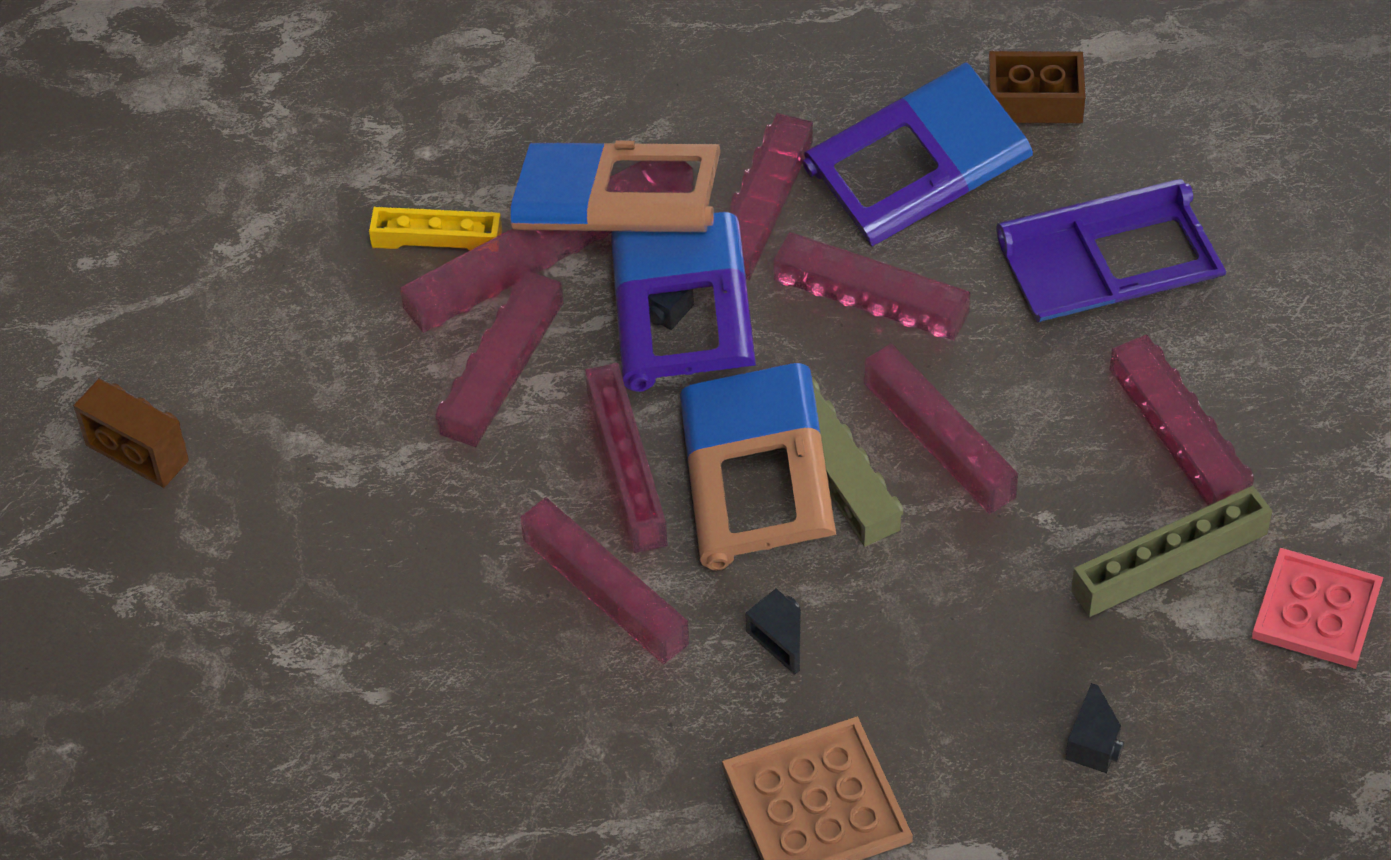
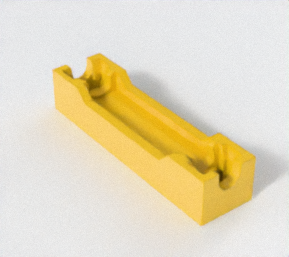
M374 207L369 234L372 248L398 249L402 245L467 248L473 253L499 254V236L502 235L501 214L495 212Z

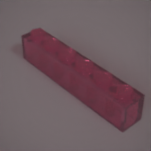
M777 113L772 125L767 124L765 128L762 146H757L754 151L751 169H746L744 172L740 192L736 191L733 195L730 213L734 214L739 220L746 280L750 281L801 170L802 160L805 159L804 152L812 146V121Z
M791 232L787 235L774 258L775 281L781 282L786 286H793L808 291L816 296H823L838 301L845 306H852L870 312L878 317H885L900 322L908 327L924 330L937 337H944L955 341L969 314L971 293L969 291Z
M529 271L525 272L520 282H515L506 305L500 306L496 315V321L491 329L487 328L485 330L476 353L472 352L470 354L461 377L455 378L450 395L437 408L436 420H438L440 435L477 447L564 304L561 282Z
M1146 334L1112 348L1110 371L1208 506L1253 486L1254 476L1251 469L1246 464L1243 465L1236 456L1232 443L1229 440H1225L1219 433L1214 419L1211 416H1207L1202 410L1197 396L1193 392H1189L1182 383L1180 373L1177 369L1171 368L1165 360L1164 353L1159 345H1154Z
M892 343L865 359L864 384L989 514L1016 498L1018 473Z
M618 363L586 369L588 398L633 551L637 553L668 546L666 520Z
M547 497L520 516L523 540L663 665L689 645L688 620Z

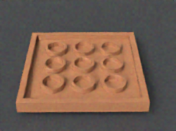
M858 716L722 761V769L761 860H862L912 843L913 835Z

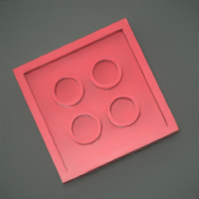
M1280 548L1253 629L1252 639L1356 669L1383 577Z

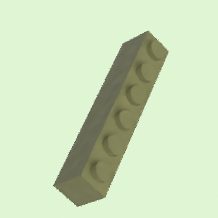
M812 377L830 497L865 547L901 531L903 508L896 496L891 497L886 489L884 478L879 472L873 471L865 450L855 445L849 427L845 423L841 424L837 419L833 404L829 400H824L820 394L817 381Z
M1254 486L1246 488L1075 567L1071 592L1089 617L1094 616L1267 535L1272 509Z

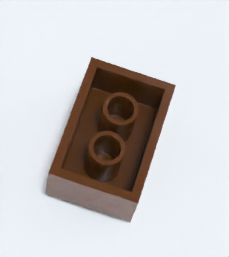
M989 51L988 89L1015 123H1083L1086 99L1083 52Z
M98 378L73 405L86 446L162 488H165L189 461L185 447L186 443L183 439L180 422L177 417L170 412H162L152 407L142 397L136 398L126 393L116 383L110 384Z

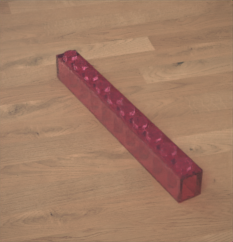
M640 161L611 176L606 191L688 193L694 189L693 168L686 161ZM512 228L400 287L403 308L424 333L434 327L441 326L445 321L462 312L469 311L473 306L486 299L497 296L501 291L516 283L525 281L533 274L553 266L563 258L578 253L582 248L593 242L606 238L613 231L513 230Z

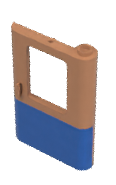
M616 141L615 143H530L511 203L513 230L706 232L707 227L713 226L714 221L713 206H708L719 160L720 146L719 144H635V141ZM616 161L701 162L695 190L691 193L606 191L613 164Z
M800 363L788 364L696 383L682 389L680 392V402L699 555L703 566L711 570H722L733 562L734 555L769 550L774 547L836 535L811 370L808 366ZM780 448L787 449L797 514L796 519L793 522L731 533L721 463L726 459Z

